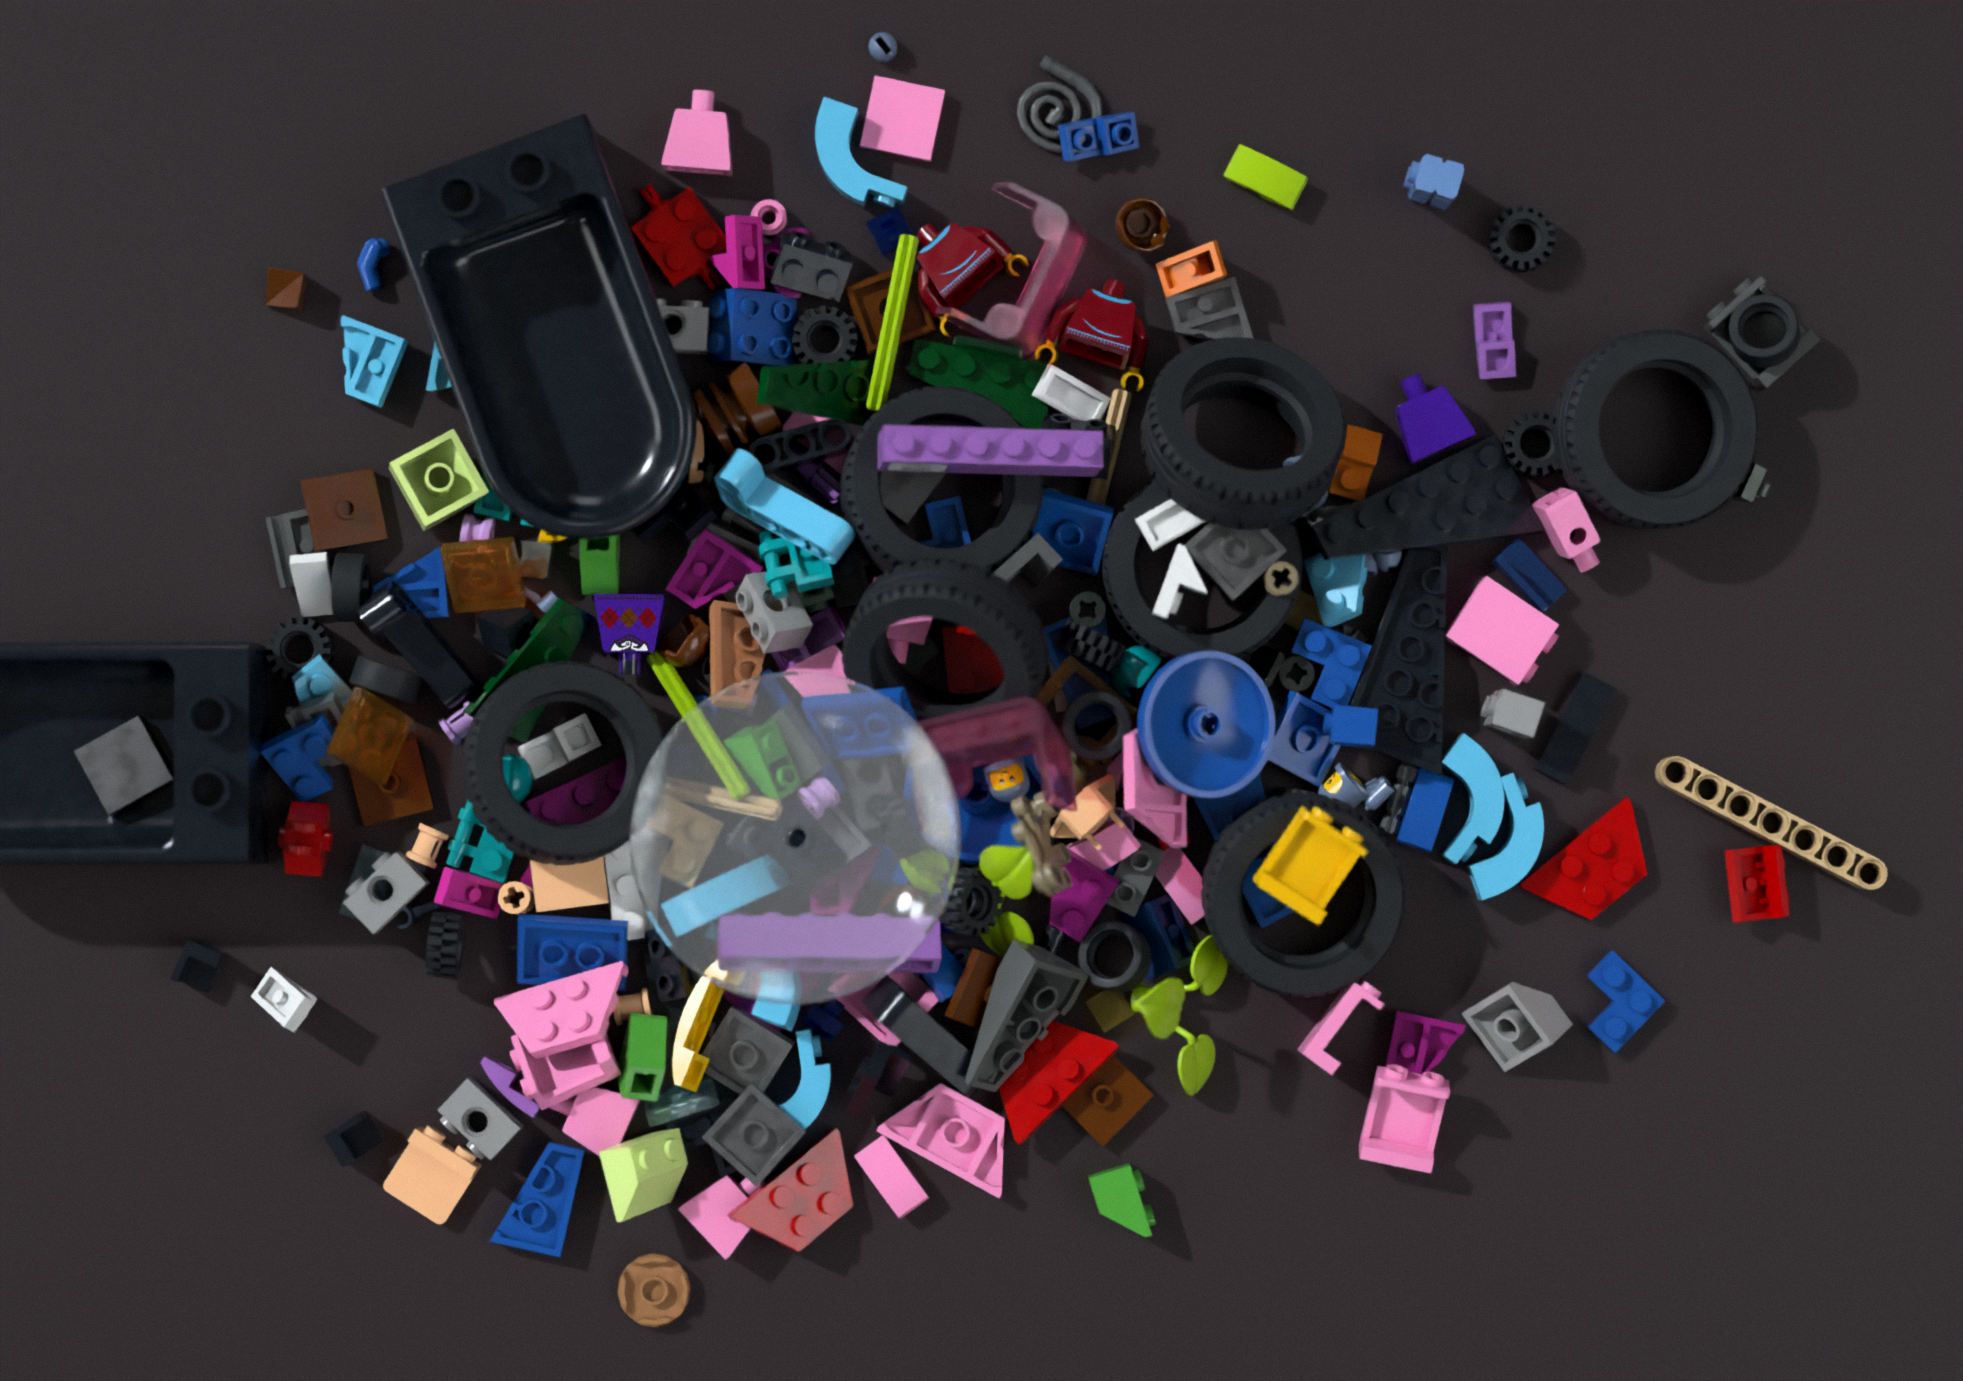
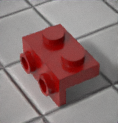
M1768 845L1724 850L1732 922L1789 917V895L1786 888L1785 859L1782 853V846Z

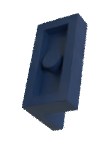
M1519 537L1513 540L1490 562L1528 604L1541 613H1545L1567 591L1566 587Z
M1169 894L1162 895L1140 905L1135 917L1125 912L1120 913L1122 922L1141 932L1151 947L1152 961L1149 972L1145 977L1147 980L1175 971L1191 963L1195 948L1179 909Z

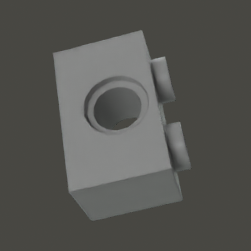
M656 299L664 322L670 317H676L682 321L681 330L675 335H669L676 354L708 355L709 308L702 307L703 302L683 300L681 301V306H666V300Z
M767 571L746 574L735 594L736 604L739 610L743 612L751 628L752 636L758 641L763 653L802 647L813 624L792 583L788 582L786 584L788 593L786 597L775 599L771 588H768L766 584L765 573Z
M1506 689L1494 691V694H1491V696L1487 695L1480 716L1485 717L1483 726L1522 739L1534 738L1545 703Z
M388 851L384 853L372 865L376 871L366 881L360 877L345 891L349 897L343 902L344 905L372 934L379 933L430 884L400 851L395 852L393 855ZM382 879L389 881L393 886V895L386 901L379 899L375 893L376 884Z
M472 1076L467 1078L437 1110L443 1115L440 1122L455 1135L460 1131L469 1140L466 1146L480 1159H483L485 1156L489 1160L495 1158L524 1127ZM473 1111H481L486 1115L488 1123L483 1131H477L471 1127L469 1117Z

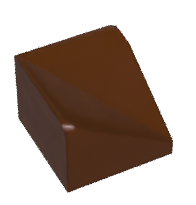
M269 267L265 305L302 312L308 276L301 272Z

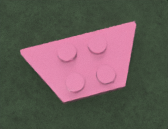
M1138 728L1123 736L1124 810L1172 848L1187 847L1186 795L1178 793L1165 785L1151 770L1143 755L1138 737Z
M623 961L494 998V1004L535 1059L604 1040L609 1026V1017L615 1010L619 999L616 991L621 978H627L628 966Z
M939 1083L878 1126L876 1131L995 1197L1000 1198L1002 1195L1005 1117L969 1099L945 1084Z

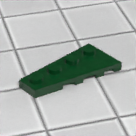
M914 339L908 370L909 376L932 387L943 386L947 389L949 386H954L956 388L968 389L970 393L975 391L983 396H987L992 399L993 403H999L1004 409L1008 410L1012 414V418L1017 419L1024 429H1040L1044 416L1048 413L1049 406L1031 396L1048 364Z
M875 359L762 367L756 403L825 419L838 418L847 424L863 427L867 420L876 413L875 411L868 410L866 407Z
M558 598L529 632L530 638L520 650L515 649L507 658L509 663L496 678L491 677L483 687L485 690L475 703L470 702L463 712L474 718L483 703L502 684L524 670L543 663L569 661L593 615ZM545 705L539 706L525 714L515 724L509 736L526 743Z

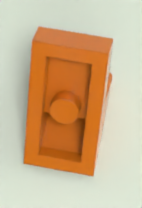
M1217 240L1156 263L1166 298L1200 286L1219 282L1227 276Z
M1347 424L1345 446L1335 476L1329 486L1328 494L1355 502L1364 500L1373 468L1377 463L1383 434Z

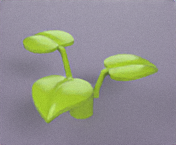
M998 845L988 847L980 855V865L971 868L982 870L983 874L992 881V885L998 886L1002 891L998 896L1003 897V900L1005 895L1013 899L1024 898L1033 887L1032 873L1035 872V863L1027 846L1009 847ZM923 848V851L900 860L912 885L923 889L928 893L929 897L936 898V893L942 894L943 889L939 888L941 881L948 882L945 875L948 872L953 873L954 869L952 862L946 856ZM998 903V909H1001L1002 903ZM1001 912V916L995 915L994 918L998 921L996 925L989 926L990 931L988 933H981V938L986 945L1003 957L1014 939L1034 944L1033 933L1028 923L1012 912Z
M1212 935L1204 938L1192 955L1190 971L1194 981L1191 984L1184 985L1180 979L1169 978L1155 987L1139 984L1134 988L1131 995L1132 1010L1143 1014L1151 1033L1155 1037L1166 1039L1175 1031L1186 1038L1188 1045L1181 1049L1178 1057V1074L1184 1091L1192 1097L1203 1087L1211 1074L1215 1063V1046L1213 1040L1208 1035L1201 1034L1195 1039L1193 1034L1178 1024L1180 1012L1183 1009L1182 1004L1185 992L1196 991L1200 988L1203 995L1210 996L1218 990L1225 979L1228 961L1223 956Z

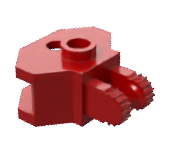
M291 801L286 826H280L278 846L279 848H284L285 874L323 877L327 854L331 851L333 843V831L330 830V804Z

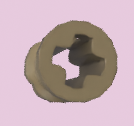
M1287 562L1274 563L1265 571L1263 576L1264 587L1271 595H1287L1296 588L1298 573ZM1282 570L1288 573L1286 580L1290 583L1289 586L1282 585L1276 588L1273 585L1275 578L1272 576V572L1279 574Z

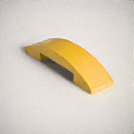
M717 958L695 986L684 1008L676 1033L673 1051L674 1084L697 1092L710 1060L698 1054L725 987L738 991L746 971H718Z

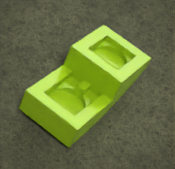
M1241 144L1238 145L1223 175L1226 180L1254 191L1261 198L1291 211L1308 181V178L1303 174Z

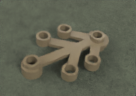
M1046 788L1034 794L1033 799L1030 801L1024 795L1012 800L1011 808L1017 819L1020 820L1012 825V832L1019 844H1027L1035 863V872L1032 873V879L1038 891L1041 893L1045 892L1048 896L1052 897L1057 895L1058 891L1061 892L1072 887L1071 876L1067 869L1062 867L1071 862V856L1067 847L1063 843L1051 846L1050 819L1058 816L1061 812L1060 804L1049 788Z

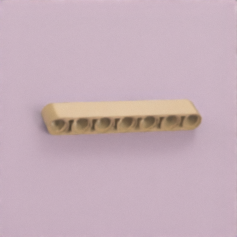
M1680 756L1666 757L1656 766V780L1664 788L1773 845H1781L1783 850L1862 890L1878 889L1887 880V868L1880 859ZM1672 762L1677 763L1682 769V777L1676 783L1669 781L1665 772L1667 766ZM1704 779L1711 781L1715 790L1713 796L1708 800L1703 799L1698 793V786ZM1736 796L1742 797L1747 805L1745 813L1740 817L1734 815L1730 808L1731 801ZM1768 813H1773L1779 820V826L1773 833H1768L1763 827V819ZM1802 829L1806 830L1811 836V843L1805 850L1798 848L1795 843L1796 834ZM1834 846L1841 849L1843 853V860L1837 867L1832 866L1827 857L1829 850ZM1867 863L1871 864L1875 869V878L1868 884L1862 881L1860 877V870Z

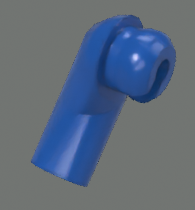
M371 238L365 242L357 260V266L366 292L375 291L383 287L377 265L381 258L386 257L390 253V244L384 238Z

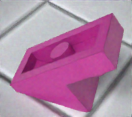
M726 216L727 253L709 256V260L733 288L765 289L762 217Z
M444 867L433 902L497 919L501 908L498 903V893L504 883L460 869L454 870Z

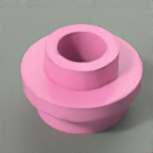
M767 199L760 201L754 206L751 216L763 217L767 212L774 213L776 216L774 223L768 225L762 221V235L773 236L784 229L787 222V214L779 202Z

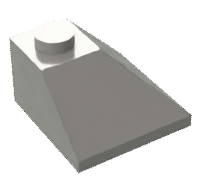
M1514 982L1509 983L1462 1013V1016L1504 1072L1552 1045L1573 1025L1552 995Z

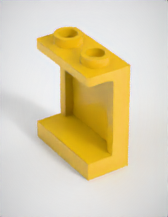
M1302 805L1253 877V880L1257 886L1319 925L1327 914L1324 907L1360 855L1364 857L1368 850L1361 844L1364 838L1354 830L1345 826L1341 831L1330 824L1333 817L1316 806L1310 811Z

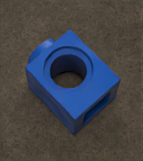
M1334 705L1331 714L1325 713L1323 735H1329L1328 745L1372 749L1375 746L1378 709Z

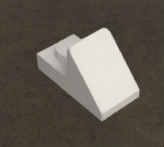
M1180 544L1175 549L1152 612L1153 616L1164 620L1167 619L1169 612L1175 615L1177 613L1183 596L1182 593L1177 592L1178 586L1207 595V590L1186 547Z
M270 967L251 995L273 1018L292 1032H295L307 1017L317 1000L315 995L273 967Z

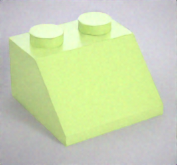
M454 428L389 463V470L423 531L456 515L489 493Z
M679 1128L649 1132L599 1151L616 1221L623 1222L672 1202L688 1165Z

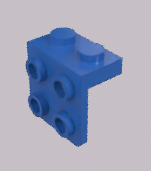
M731 288L714 291L713 299L710 303L712 327L711 335L708 339L710 364L725 365L746 362L767 366L793 365L795 351L792 337L793 329L796 325L797 300L784 297L778 293Z

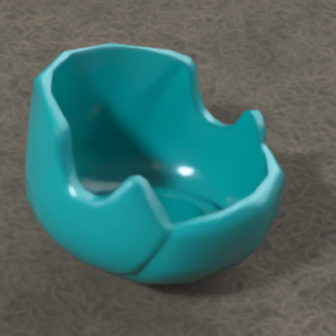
M1135 645L1127 649L1115 674H1110L1112 691L1119 696L1130 698L1131 694L1129 692L1132 687L1141 688L1163 659L1143 646Z
M507 753V757H503L505 780L511 794L521 804L529 795L533 784L531 766L522 756Z

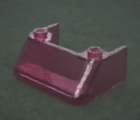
M1012 181L997 182L994 184L993 190L1034 210L1031 219L1032 229L1039 238L1045 240L1016 306L1009 303H998L992 306L983 322L953 307H937L935 314L996 345L1002 344L1004 349L1014 354L1028 355L1035 352L1042 342L1085 249L1087 234L1083 226L1059 205Z
M1020 697L919 721L911 730L909 741L919 829L921 832L947 839L954 837L950 801L962 799L971 791L974 781L972 767L1034 754L1036 768L1041 773L1045 804L1071 812L1078 810L1070 750L1045 706L1036 699Z

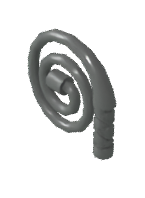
M1045 54L1039 67L1065 81L1072 87H1076L1077 91L1085 95L1091 104L1092 118L1102 116L1101 98L1093 84L1084 75L1081 76L1079 73L1070 70V68L1063 64L1061 65V63ZM1038 82L1026 89L1019 98L1017 108L1018 120L1021 129L1032 142L1044 149L1061 153V145L1048 142L1039 137L1028 125L1025 115L1026 103L1031 95L1041 90L1061 92L1070 100L1073 106L1071 122L1081 120V105L1076 94L1067 86L1056 82ZM1047 94L1036 99L1031 106L1030 120L1036 130L1045 137L1059 139V130L1048 129L1038 117V110L1045 103H1052L1056 107L1051 109L1045 120L1047 124L1058 128L1064 117L1062 114L1064 111L1062 101L1055 96Z

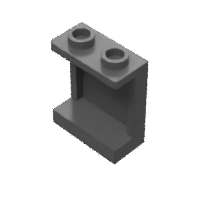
M1760 276L1754 282L1750 277L1743 281L1733 290L1737 297L1728 305L1723 301L1716 305L1706 314L1710 321L1702 327L1760 392L1769 387L1820 341L1819 337L1811 329L1806 331L1798 322L1800 330L1798 347L1792 356L1780 365L1768 368L1754 367L1738 357L1733 350L1728 328L1730 318L1737 306L1749 297L1762 294L1773 295L1764 285L1766 280L1763 276ZM1767 313L1756 315L1744 325L1743 338L1753 348L1766 349L1774 347L1784 339L1786 326L1784 321L1777 315Z
M1037 533L1001 565L994 574L1009 583L1021 572L1036 588L1063 559Z

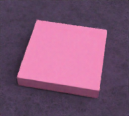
M875 76L860 148L931 162L945 90Z

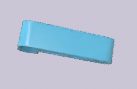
M735 449L714 477L719 495L730 509L829 564H836L857 536L855 529L842 518L767 478L760 462L745 450Z

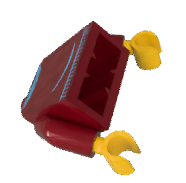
M950 223L940 232L933 224H927L917 234L919 242L924 246L916 255L921 264L916 272L919 295L932 315L939 317L941 320V332L948 337L950 336L944 329V323L947 320H955L960 329L962 324L956 316L950 315L947 310L950 308L955 312L1004 267L1002 260L1005 262L1006 273L1011 277L1020 276L1012 269L1011 264L1013 260L1020 261L1024 267L1028 266V260L1025 256L1011 254V248L992 230L971 225L962 228L956 223Z
M1107 280L1102 292L1095 289H1087L1082 298H1073L1058 309L1045 335L1047 338L1046 344L1036 349V359L1040 358L1043 349L1049 348L1053 354L1049 364H1054L1058 359L1056 346L1060 344V351L1125 371L1127 364L1129 371L1122 375L1121 385L1125 389L1127 377L1135 375L1138 378L1136 391H1139L1143 386V378L1139 371L1145 364L1149 339L1142 319L1135 315L1136 304L1133 301L1123 299L1126 289L1125 285L1117 280Z

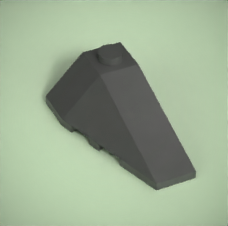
M1014 939L997 969L965 1083L972 1087L996 1092L1024 1061V1052L1037 1038L1042 1041L1049 1033L1046 1028L1059 1013L1065 1015L1071 1009L1089 975L1040 946Z

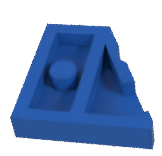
M444 547L434 549L432 553L415 563L409 564L402 568L400 572L387 577L373 586V593H375L387 582L393 580L406 592L428 619L450 617Z

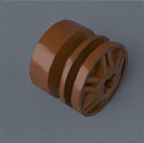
M746 362L725 373L730 388L729 391L723 393L713 381L708 383L716 397L710 402L706 400L700 388L692 392L696 400L700 419L714 443L723 449L729 457L735 451L730 440L736 436L739 437L745 449L750 447L746 433L748 429L753 428L759 437L769 436L783 429L779 418L771 406L756 403L759 384Z

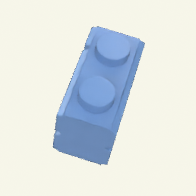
M1426 154L1419 162L1412 161L1403 187L1409 189V200L1423 204L1429 201L1430 206L1446 210L1457 197L1465 168L1461 163L1450 160L1444 163L1442 158Z

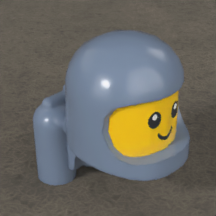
M1013 734L1005 738V740L983 749L987 762V767L983 768L990 793L1000 802H1011L1022 795L1025 796L1030 786L1023 758L1015 750L1016 742Z
M1339 762L1335 766L1336 772L1325 783L1320 785L1318 794L1339 799L1353 808L1363 801L1362 807L1368 811L1377 809L1395 790L1392 788L1391 782L1383 775L1379 779L1374 778L1363 784L1350 770Z

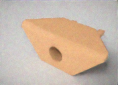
M1110 773L1086 786L1059 813L1050 830V835L1053 838H1078L1079 840L1087 838L1100 851L1103 847L1092 835L1105 822L1112 818L1121 829L1126 826L1115 814L1116 776Z

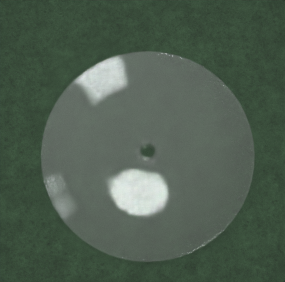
M787 671L746 679L724 688L689 711L660 743L648 763L635 798L630 827L631 862L637 890L652 924L668 947L695 972L717 986L741 996L780 1004H805L842 997L869 986L902 964L924 941L943 912L956 877L961 847L959 806L954 786L943 759L924 730L907 712L877 691L850 679L810 671ZM797 829H803L806 834L804 844L798 848H792L789 844L790 834Z

